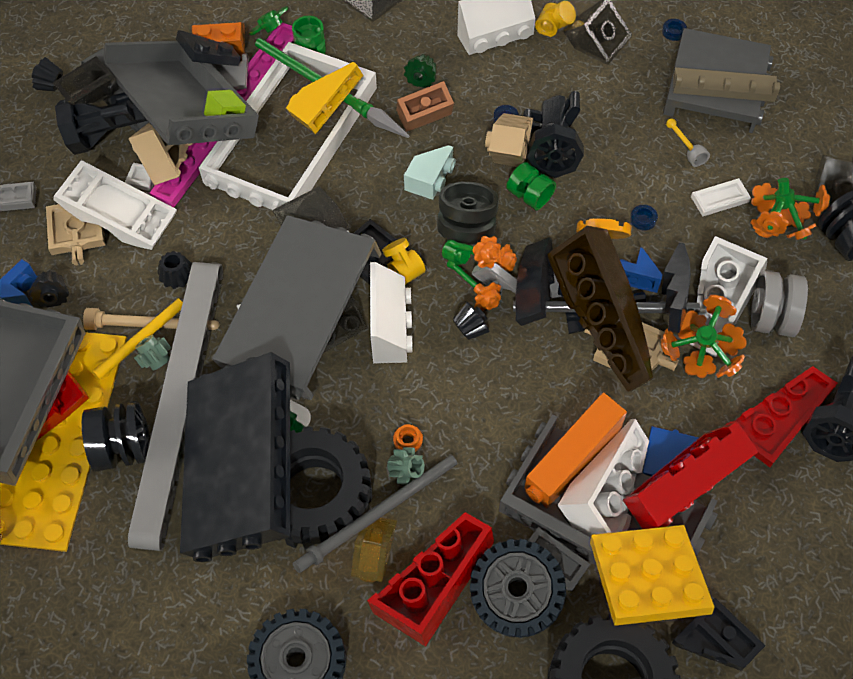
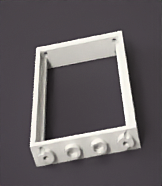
M288 42L282 51L322 77L350 64ZM275 60L246 101L257 114L290 69L278 60ZM359 67L363 77L354 87V89L358 90L354 97L368 103L377 89L376 72ZM348 105L289 197L218 171L240 139L217 141L199 167L202 181L211 189L218 188L226 191L233 198L241 197L249 200L256 207L264 206L272 209L277 215L294 217L360 114Z

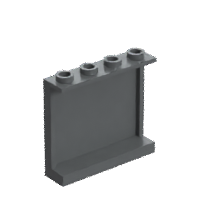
M684 28L674 70L676 67L770 75L766 72L770 71L774 56H769L771 45ZM672 75L663 115L673 117L675 108H681L750 123L749 133H753L755 126L761 125L764 110H760V106L763 107L765 101L673 93Z

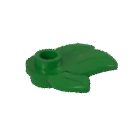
M288 6L281 8L277 12L275 10L269 11L257 20L258 25L249 32V35H254L262 29L269 33L283 22L280 16L289 9Z

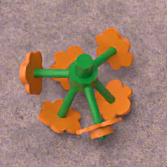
M788 178L777 180L778 190L771 188L769 183L755 186L752 190L754 198H752L751 202L753 206H757L761 215L757 219H752L750 223L753 225L755 232L765 238L778 237L779 234L785 233L787 226L792 225L798 230L786 235L787 238L795 236L796 240L807 239V236L812 234L810 229L816 227L814 223L803 228L805 220L811 217V213L808 211L810 207L807 202L814 203L813 212L816 216H820L821 212L826 210L830 203V195L827 194L825 185H820L816 197L795 195L794 190L789 187Z
M710 295L708 299L703 301V304L707 307V312L712 314L709 324H705L707 318L704 315H698L696 311L689 310L686 312L680 333H678V337L681 340H677L673 332L666 329L663 339H661V347L665 355L670 356L672 361H676L680 357L678 346L698 342L701 346L700 351H693L690 356L684 357L683 363L685 364L684 370L688 375H697L699 378H705L707 374L716 372V365L712 363L713 358L710 355H705L706 349L712 347L726 364L719 369L716 376L719 378L725 374L730 377L737 374L743 367L741 363L744 361L745 356L742 354L730 360L726 354L728 353L731 356L737 355L738 350L743 349L747 341L742 336L744 333L743 328L735 327L731 323L725 324L722 332H716L714 326L718 317L728 318L729 315L733 316L736 314L737 309L731 305V301L727 298Z

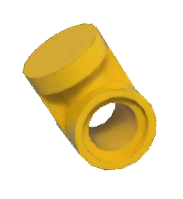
M562 1L558 4L547 3L536 20L535 28L537 32L553 37L558 29L574 23L576 13L573 5L568 1Z
M401 238L384 247L382 251L385 257L391 256L393 259L392 262L388 263V269L404 276L406 285L425 273L426 269L422 259L414 250L411 249L407 252L406 248L409 246L407 238Z

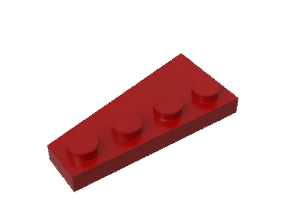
M812 366L785 384L782 389L770 394L761 403L742 413L733 422L737 421L758 449L759 452L754 456L768 467H771L807 423L815 408L824 402L838 383Z

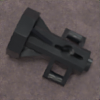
M578 91L571 92L567 100L565 96L558 95L543 101L541 111L525 109L523 112L524 117H531L533 121H536L532 123L531 133L534 134L527 146V158L540 174L557 178L575 172L584 156V145L576 130L570 128L580 113V93Z
M125 92L111 95V105L103 107L78 101L75 97L60 100L55 106L57 126L65 146L74 155L89 152L108 130L148 121Z
M853 356L845 370L833 402L826 406L816 407L802 433L814 452L836 462L853 461Z

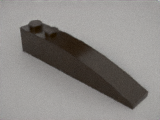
M586 226L549 252L547 256L566 304L570 309L575 310L580 318L579 322L582 327L588 329L595 339L593 343L599 351L604 352L609 359L608 364L627 392H631L653 379L643 324L631 286L608 230Z

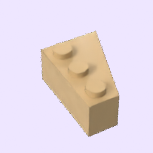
M505 113L499 117L493 124L492 131L487 132L485 147H487L489 156L492 157L494 163L518 167L526 162L527 146L530 140L533 118Z
M150 123L128 138L154 185L179 177L181 173L179 170L180 164L186 161L188 156L186 150L188 146L193 144L168 145Z

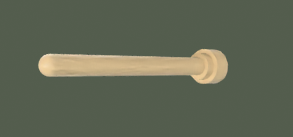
M86 308L83 315V325L85 330H97V328H103V325L145 327L155 317L110 315L100 311L99 308ZM179 318L170 319L161 328L177 329ZM209 320L207 322L208 330H216L220 326L217 320Z

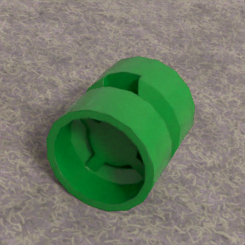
M303 16L295 20L292 25L294 44L325 54L326 45L322 21L314 16Z
M524 162L513 171L508 179L506 189L517 198H523L524 203L538 211L551 199L556 189V182L544 174L539 175V171L535 167Z

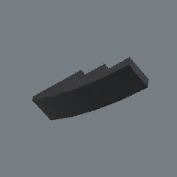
M550 237L526 246L520 262L516 288V321L521 326L546 318V301L551 300L550 285L555 283L554 271L547 256L553 250Z
M684 243L678 244L664 270L662 294L666 295L665 312L670 313L668 331L680 333L686 316L691 278L690 260Z

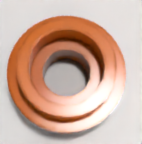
M406 424L395 431L393 442L396 449L402 450L403 447L415 448L416 452L422 446L423 436L417 427ZM410 436L414 440L412 443H404L403 438Z

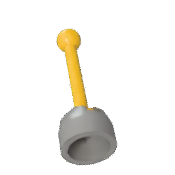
M672 118L667 120V127L673 129L689 148L687 158L691 165L697 167L705 164L710 158V153L702 145H692L676 126V120Z

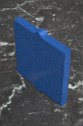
M652 426L643 473L652 476L696 441L698 437L679 433L676 429L669 431Z

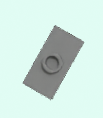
M34 182L0 185V211L35 208L36 185Z

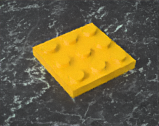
M684 525L591 535L590 544L614 626L712 615L715 607Z

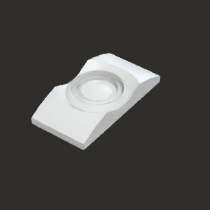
M82 160L56 192L53 199L80 221L97 224L110 231L121 242L150 250L153 249L177 212V209Z

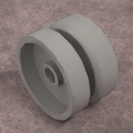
M766 270L761 272L752 301V331L770 333L775 327L777 334L780 336L796 337L803 323L806 311L808 284L805 276L790 274L782 280L779 272Z

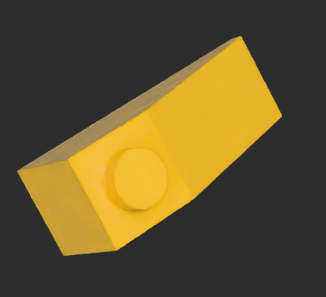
M352 62L301 88L297 94L291 97L286 109L293 118L316 134L363 77V74L358 65Z

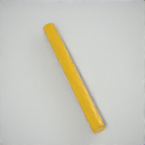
M179 298L176 299L92 371L93 375L98 380L102 379L130 355L140 341L153 335L179 313L183 302Z

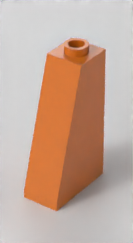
M603 392L527 475L525 489L530 499L548 508L621 430L627 411Z

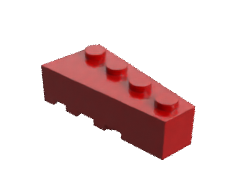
M735 421L704 433L627 495L623 502L642 529L667 527L673 522L672 517L675 514L690 508L694 504L695 499L710 491L715 484L759 451L740 424Z
M466 512L463 513L435 539L433 545L424 553L421 551L413 559L412 564L402 573H397L388 581L389 584L381 592L375 593L367 600L372 612L426 647L471 579L476 562L494 544L492 527Z

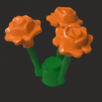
M483 236L481 242H477L475 246L458 243L452 239L448 240L443 246L442 256L448 260L447 267L455 270L474 288V292L477 294L474 308L478 306L484 311L485 309L491 310L498 307L501 300V286L492 282L489 286L484 287L481 283L475 282L458 265L467 263L472 254L475 255L474 260L479 261L478 266L480 268H493L494 263H497L505 271H513L517 257L512 252V249H510V245L506 244L501 249V245L497 243L495 236L490 238Z

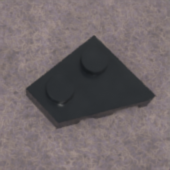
M178 30L176 40L192 62L239 66L241 57L232 45Z
M714 598L712 602L715 608L712 615L697 616L672 641V644L675 647L742 671L766 645L724 605Z

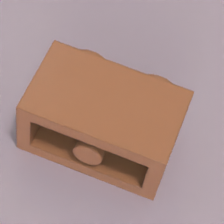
M443 81L397 99L396 111L407 132L451 115L454 102Z

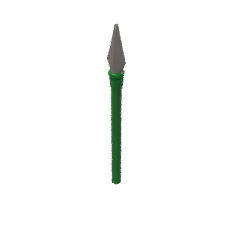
M261 38L256 40L255 46L311 82L322 78L321 75ZM348 94L343 102L351 106L364 118H368L374 126L409 138V135L382 109L374 108L372 104H368L359 98L357 99L351 94Z

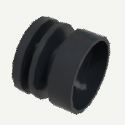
M853 191L833 202L817 221L818 227L826 233V237L830 240H836L835 248L847 261H853Z
M138 401L128 402L127 411L123 404H116L113 419L107 407L83 411L81 421L83 444L87 460L93 472L116 468L118 454H120L126 466L133 465L134 457L138 464L145 463L150 436L146 418Z

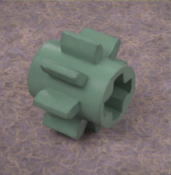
M150 335L135 346L138 354L134 359L141 368H148L150 366L152 370H156L170 359L167 351L171 349V346L164 337L156 339L153 335Z
M403 447L402 450H393L394 455L389 458L387 468L390 473L389 477H397V484L407 485L423 474L425 467L422 459L423 456L415 455V448Z

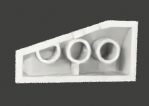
M716 236L714 237L702 260L697 303H700V313L698 315H704L707 318L706 325L709 324L712 314L707 312V307L703 304V301L708 299L710 295H718L730 300L731 305L737 309V312L733 316L729 315L728 318L719 316L714 326L716 332H722L723 326L727 323L735 326L755 291L761 272L766 270V257ZM698 342L690 343V345L698 349L701 347ZM712 347L706 349V353L717 357V353Z
M630 419L570 483L558 504L571 526L589 537L594 534L627 531L632 516L627 514L628 508L623 499L635 490L636 474L642 473L649 444L648 438L636 419Z

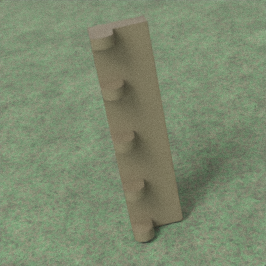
M676 67L673 74V93L775 102L780 90V82H777V76Z

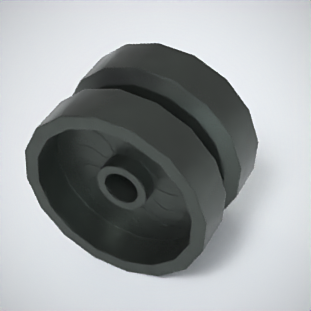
M456 182L443 187L439 194L438 232L448 240L452 239L463 244H477V242H481L483 236L492 237L496 229L495 216L499 203L497 193L492 188L475 182Z

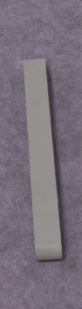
M193 262L129 528V548L162 551L164 548L162 538H166L171 516L168 514V511L173 507L177 488L174 484L179 479L183 461L180 456L185 451L188 381L198 378V375L202 374L206 356L203 355V352L207 351L211 333L207 328V322L214 319L216 307L213 306L218 301L221 287L219 280L223 278L222 264Z

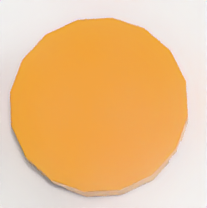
M613 219L586 220V224L582 220L577 223L576 233L586 226L607 229L611 239H622L631 236V225L627 222H624L623 226H619V221Z

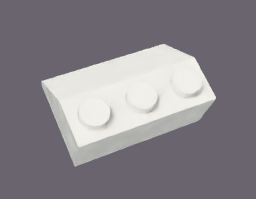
M531 0L458 1V37L469 55L482 53L487 49L504 46L509 42L526 39L534 35L535 15Z
M370 262V321L373 363L407 362V353L413 352L412 336H407L406 328H412L411 311H406V304H411V287L405 288L404 276L376 262Z

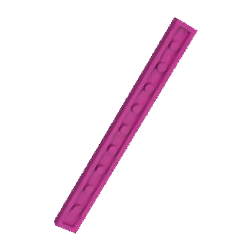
M282 22L274 29L266 42L283 51L288 42L294 43L292 26ZM260 49L248 63L247 88L236 90L245 101H247L276 60ZM217 141L193 143L188 146L186 150L188 156L186 161L180 164L179 170L181 173L179 177L155 185L149 193L150 196L174 208L200 174V165Z

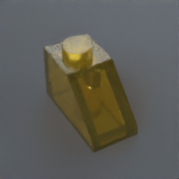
M379 518L359 532L354 547L352 577H358L365 582L383 581L397 525L396 520Z

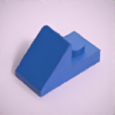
M640 247L636 264L620 259L631 287L655 293L658 292L663 275L643 248Z
M21 259L0 279L1 299L10 303H25L32 306L27 296L23 293L31 288L32 283L37 277L30 264Z

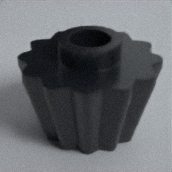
M44 57L43 60H40L39 64L35 65L32 71L33 88L55 92L61 84L63 70Z
M167 252L159 261L157 271L159 282L164 283L165 287L171 286L173 289L185 287L186 283H188L192 263L180 252Z
M49 270L42 272L36 277L31 285L29 296L32 297V302L38 303L39 307L46 306L48 308L66 303L69 291L62 275Z
M467 301L463 303L452 319L468 340L490 332L485 324L487 320L485 314L478 306L473 308Z

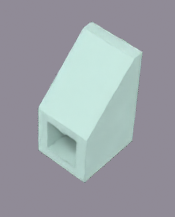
M448 145L414 156L404 174V190L433 200L436 193L441 192L445 186L446 174H451L455 167L456 159L453 158V147Z

